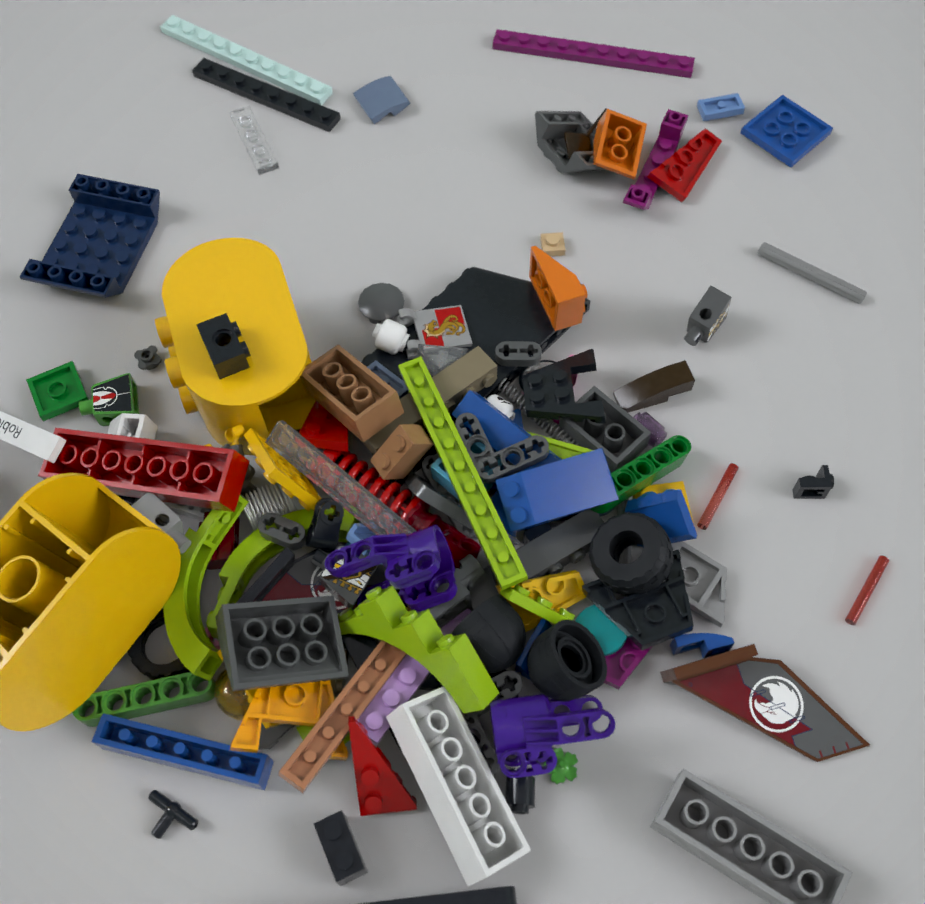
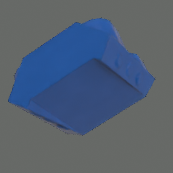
M667 489L659 494L649 491L636 499L628 500L624 512L642 513L650 518L652 517L666 531L671 543L697 538L696 529L680 489Z

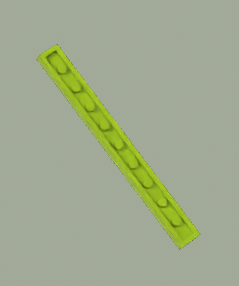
M422 356L398 365L403 381L501 590L528 580V575Z

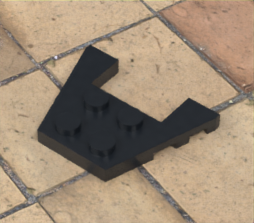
M594 349L586 350L522 375L527 417L559 420V417H570L576 422H583L584 419H593L598 424L606 423L602 400L576 404L574 399L571 375L597 371Z
M678 549L673 551V564L669 575L665 578L666 582L661 583L656 589L647 591V593H635L617 600L611 588L604 585L600 579L582 585L583 594L641 650L693 631L694 624L688 594L686 593L681 555Z

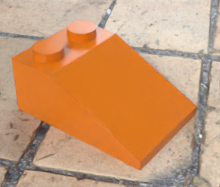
M607 109L599 120L595 132L594 165L634 180L637 174L647 124Z
M532 246L529 278L554 330L557 331L582 323L583 313L585 312V298L588 297L585 285L580 284L577 276L537 246Z

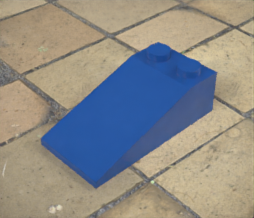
M603 448L495 480L511 532L522 531L619 500Z

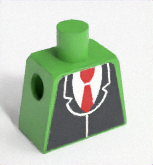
M130 373L93 384L91 387L92 399L79 402L81 415L93 414L101 426H109L110 422L121 413L139 414L137 384Z

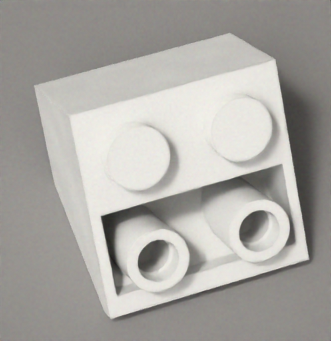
M121 413L110 422L107 434L155 440L158 426L146 414Z

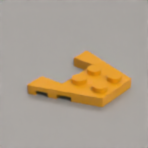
M330 680L258 688L233 738L230 751L257 753L261 722L314 727L335 700ZM344 740L329 759L347 760L348 750L347 746L345 747Z

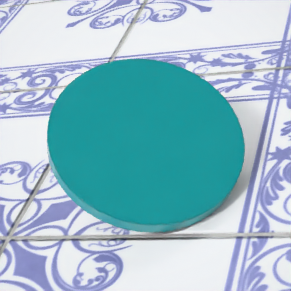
M596 605L585 608L575 620L593 634L600 644L604 656L617 652L627 640V636Z

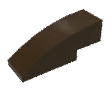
M686 360L655 370L614 391L613 396L617 404L629 413L667 402L670 396L691 391L695 379Z

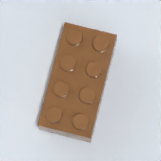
M339 344L307 365L300 376L306 392L363 443L404 413L397 391Z

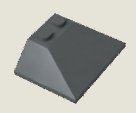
M536 111L537 146L542 150L544 156L551 160L559 172L566 174L607 170L594 165V137L596 128L589 136L592 151L574 152L571 158H568L564 133H587L593 125L581 111Z

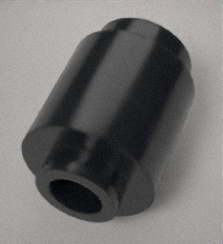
M506 776L505 800L513 814H529V809L535 808V777L510 778Z

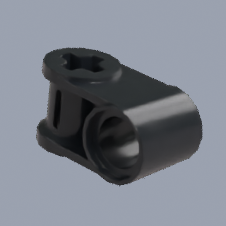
M322 498L316 503L306 536L307 547L320 548L321 550L331 552L335 551L344 516V510L340 503L331 498ZM325 509H334L333 514L328 513V515H326L324 513Z

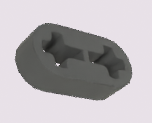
M504 341L499 343L495 349V359L501 366L532 367L541 361L542 349L535 342ZM504 351H508L509 356L505 357ZM529 351L533 352V357H528Z
M266 513L259 519L258 529L264 539L282 547H287L290 550H298L306 544V532L301 524L275 513ZM273 523H275L276 528L271 527L269 528V530L266 529V525L271 526ZM296 533H298L299 538L294 537L292 540H290L289 535L294 536Z

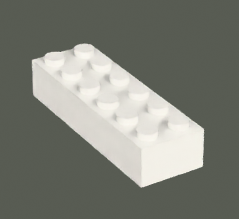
M444 686L401 704L386 716L467 886L489 877L531 851L455 700Z

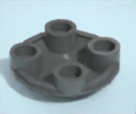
M377 283L364 289L360 294L358 304L363 315L369 318L371 323L377 324L398 316V310L404 308V297L396 286L389 283Z

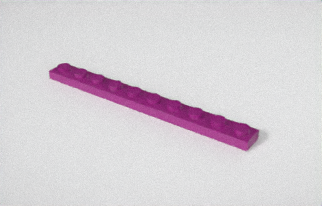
M499 29L496 30L492 43V49L686 78L692 77L695 61L694 57Z

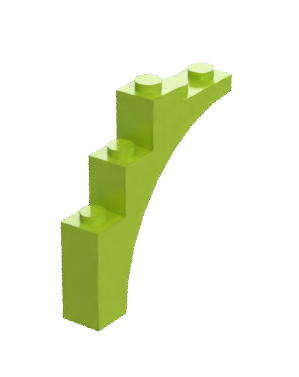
M378 586L365 594L367 599L359 604L354 610L348 608L338 614L341 635H366L383 640L401 649L422 664L438 679L451 694L463 714L484 710L499 694L467 635L464 633L457 636L452 634L444 636L429 609L416 612V610L408 612L393 586L381 589Z

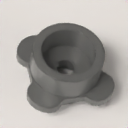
M151 345L148 348L135 352L134 357L139 361V369L152 370L161 363V357L157 355L158 349L156 346Z

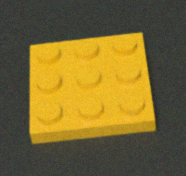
M250 428L244 434L249 443L247 448L257 457L255 462L265 470L263 473L265 478L273 485L279 483L281 489L290 498L296 496L298 502L307 511L314 510L316 503L322 498L308 480L302 468Z

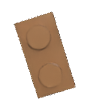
M399 424L370 461L383 480L404 479L433 446V442L421 425Z

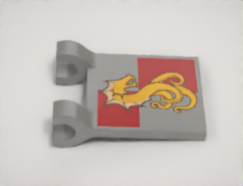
M461 305L413 311L408 308L398 310V323L406 327L414 323L418 340H408L406 343L408 359L417 358L428 352L472 346V340Z

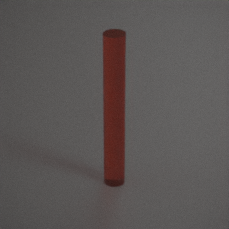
M730 463L697 524L700 529L706 530L739 469L736 464Z
M880 555L845 618L848 624L856 625L890 561L886 556Z

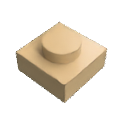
M563 232L540 234L542 251L550 257L565 256Z

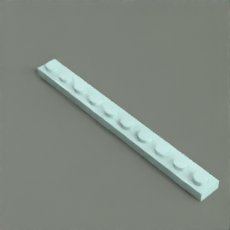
M174 15L160 26L162 33L317 104L322 105L333 93L332 87Z

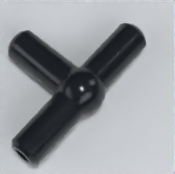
M153 790L149 794L148 800L165 811L151 831V834L157 839L162 838L174 819L189 830H194L198 826V820L182 809L178 802L171 801L157 790Z

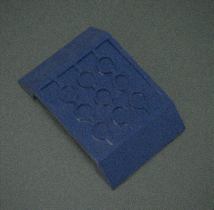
M77 174L69 188L74 204L42 261L29 259L19 277L21 280L105 298L122 294L158 224L160 191L158 189Z

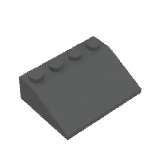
M334 596L222 604L215 617L219 646L233 691L349 677Z

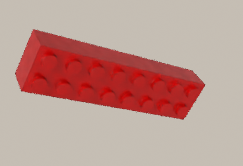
M55 427L53 434L67 441L54 464L45 459L43 460L38 476L47 479L64 473H81L98 480L116 495L141 498L149 492L153 493L162 502L235 512L250 461L234 449Z

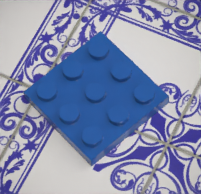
M782 94L745 124L741 129V134L791 168L831 134L833 127Z

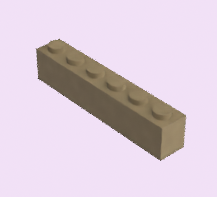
M479 346L432 377L449 414L453 413L469 390L478 392L484 387H490L497 379V364ZM410 393L400 399L404 413L363 443L373 456L399 424L421 425L423 430L426 428Z

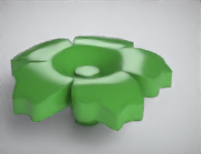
M554 748L557 764L554 770L547 773L552 774L551 782L557 785L564 783L565 778L572 782L577 778V768L574 767L578 762L576 754L567 752L564 756L562 748Z

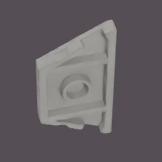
M683 541L673 543V551L678 549L681 555V566L684 571V582L690 608L721 628L725 621L724 602L726 601L725 582L727 580V568Z

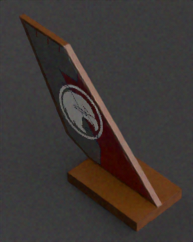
M755 644L660 672L664 683L670 681L815 762L870 746L863 737L781 660L753 657L758 655Z

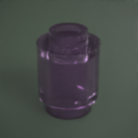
M639 412L633 417L651 432L647 446L651 445L654 448L664 441L667 436V432L664 431L665 427L649 413L644 412L641 414Z

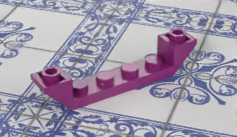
M670 109L667 110L660 126L659 136L635 185L631 184L623 200L624 204L642 210L649 209L659 186L647 176L676 152L689 115Z

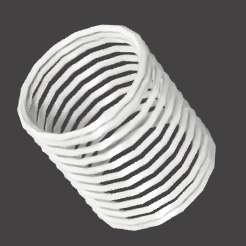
M269 482L272 493L268 485L265 484L268 494L263 486H261L262 492L257 488L259 496L256 490H253L254 495L252 492H249V495L245 494L249 502L244 507V511L254 531L258 529L259 519L266 513H275L282 516L297 511L292 499L284 493L279 483L274 485V489Z

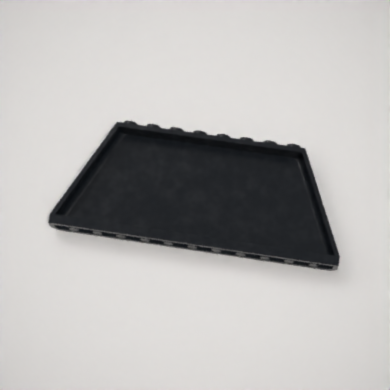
M471 267L465 269L456 281L449 283L441 294L434 296L422 310L461 305L472 340V346L428 352L421 356L431 377H433L479 346L497 364L496 381L490 387H484L477 392L487 399L491 395H499L502 392L498 391V386L504 378H507V380L504 381L500 389L508 381L511 384L525 368L501 366L495 359V349L499 343L504 341H531L540 345L543 354L570 327L557 331L554 330L531 281L478 267ZM585 298V312L583 315L590 309V300ZM413 323L406 327L407 334L410 335L408 340H418ZM406 344L403 352L399 351L395 355L377 348L372 354L366 355L361 363L367 367L376 360L403 380L398 365L413 359L407 358ZM504 351V356H509L508 351ZM529 351L528 357H533V352ZM450 414L455 425L456 418ZM425 428L424 431H425V433L428 435V437L430 438V436H429V434H428V432H427V430H426V428ZM434 445L410 472L416 473L422 467L424 458L437 453ZM410 472L404 479H390L389 485L393 482H398L402 486Z

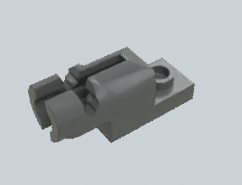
M468 554L459 561L460 569L455 568V583L458 588L453 599L429 608L440 629L472 605L469 591L485 578L484 569L471 554ZM449 583L441 584L438 587L437 592L441 593L446 591L449 587Z

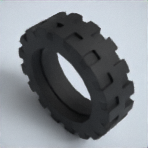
M163 608L128 650L132 664L143 675L152 680L190 672L179 658L171 663L158 665L152 663L145 654V644L148 637L156 628L165 624Z

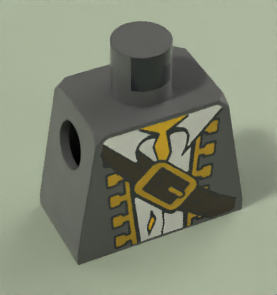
M710 286L689 317L688 333L685 335L684 340L692 346H696L700 340L707 343L727 318L732 297Z
M319 548L311 560V563L323 569L318 582L344 606L353 609L360 594L365 590L377 571L379 564L344 578L334 577L324 565L325 559L329 554ZM361 553L359 559H363V558L367 557V555L364 556V555ZM345 559L339 560L334 565V569L341 567Z

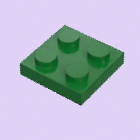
M73 361L26 379L37 411L43 422L79 407L80 401L89 400Z

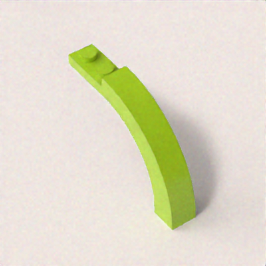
M239 496L235 512L212 509L197 531L191 528L187 530L184 536L191 541V545L186 552L180 554L181 566L179 577L170 598L163 606L167 635L177 657L192 674L208 681L211 680L223 661L218 656L217 651L219 650L210 641L202 623L200 614L201 585L212 555L249 502L242 496Z
M343 507L344 516L338 542L347 543L346 536L354 523L359 524L357 509ZM301 509L282 515V517L301 524L307 536L314 510L307 511L306 509ZM326 509L324 513L326 515H328V513L333 514L334 509ZM273 523L271 526L266 525V529L269 530V528L271 527L276 528L275 523ZM259 529L252 532L238 545L219 573L223 586L218 592L216 607L209 612L206 621L207 628L213 638L218 639L215 617L222 604L236 603L242 597L254 574L268 560L285 549V547L264 539ZM296 533L294 536L289 535L290 540H292L294 537L299 538L298 533Z

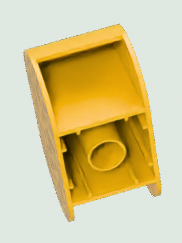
M223 238L200 244L184 253L175 261L167 272L162 285V299L167 316L156 318L155 325L163 347H168L170 358L164 361L170 382L174 389L178 388L186 414L199 411L209 433L220 445L224 446L228 443L232 446L231 442L225 439L224 433L231 427L242 425L245 433L252 428L278 450H284L289 446L293 431L301 429L316 400L306 392L300 378L305 367L311 363V359L279 258L268 246L251 239ZM227 313L230 322L236 321L242 335L238 337L239 342L245 341L251 356L246 359L250 368L219 379L196 324ZM246 438L240 439L239 444L243 445L244 455H253L247 448L249 443Z
M64 473L49 477L30 488L0 521V725L13 731H32L49 726L80 707L94 693L170 598L179 577L181 555L175 540L91 476L81 473Z

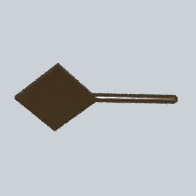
M607 108L604 109L587 133H564L569 159L574 152L592 151L589 136L597 127Z

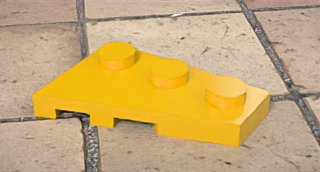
M576 570L532 578L518 584L530 591V597L537 600L538 596H541L552 602L551 608L558 612L561 607L567 609L586 598L582 592L584 582L580 573ZM497 585L496 589L500 594L501 587L500 585ZM507 600L521 617L525 632L539 624L542 617Z

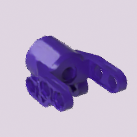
M432 525L408 535H373L331 552L325 559L324 565L332 576L340 578L381 563L386 567L385 577L387 580L366 588L358 598V605L367 599L365 596L367 592L378 586L381 589L390 586L400 589L398 595L403 604L406 603L411 610H416V612L448 602L457 593L458 587L455 583V566L452 553L438 525ZM371 550L367 557L359 559L363 551ZM345 559L341 567L334 569V565L339 560ZM449 583V587L446 591L441 593L437 592V589L441 584Z
M544 694L495 700L489 703L497 761L500 764L501 771L510 778L550 773L557 764V756L552 745L604 739L613 734L616 725L614 717L609 711L603 709L602 703L593 695H585L570 701H556L553 699L549 700ZM588 701H593L597 704V708L582 710L583 704ZM559 705H565L569 708V712L554 714L555 708ZM601 715L607 716L609 719L607 729L596 731L592 724L601 718ZM579 725V729L574 735H566L562 730V727ZM509 755H517L514 759H506ZM546 761V765L541 766L540 763ZM505 765L510 767H520L517 770H509L505 767Z

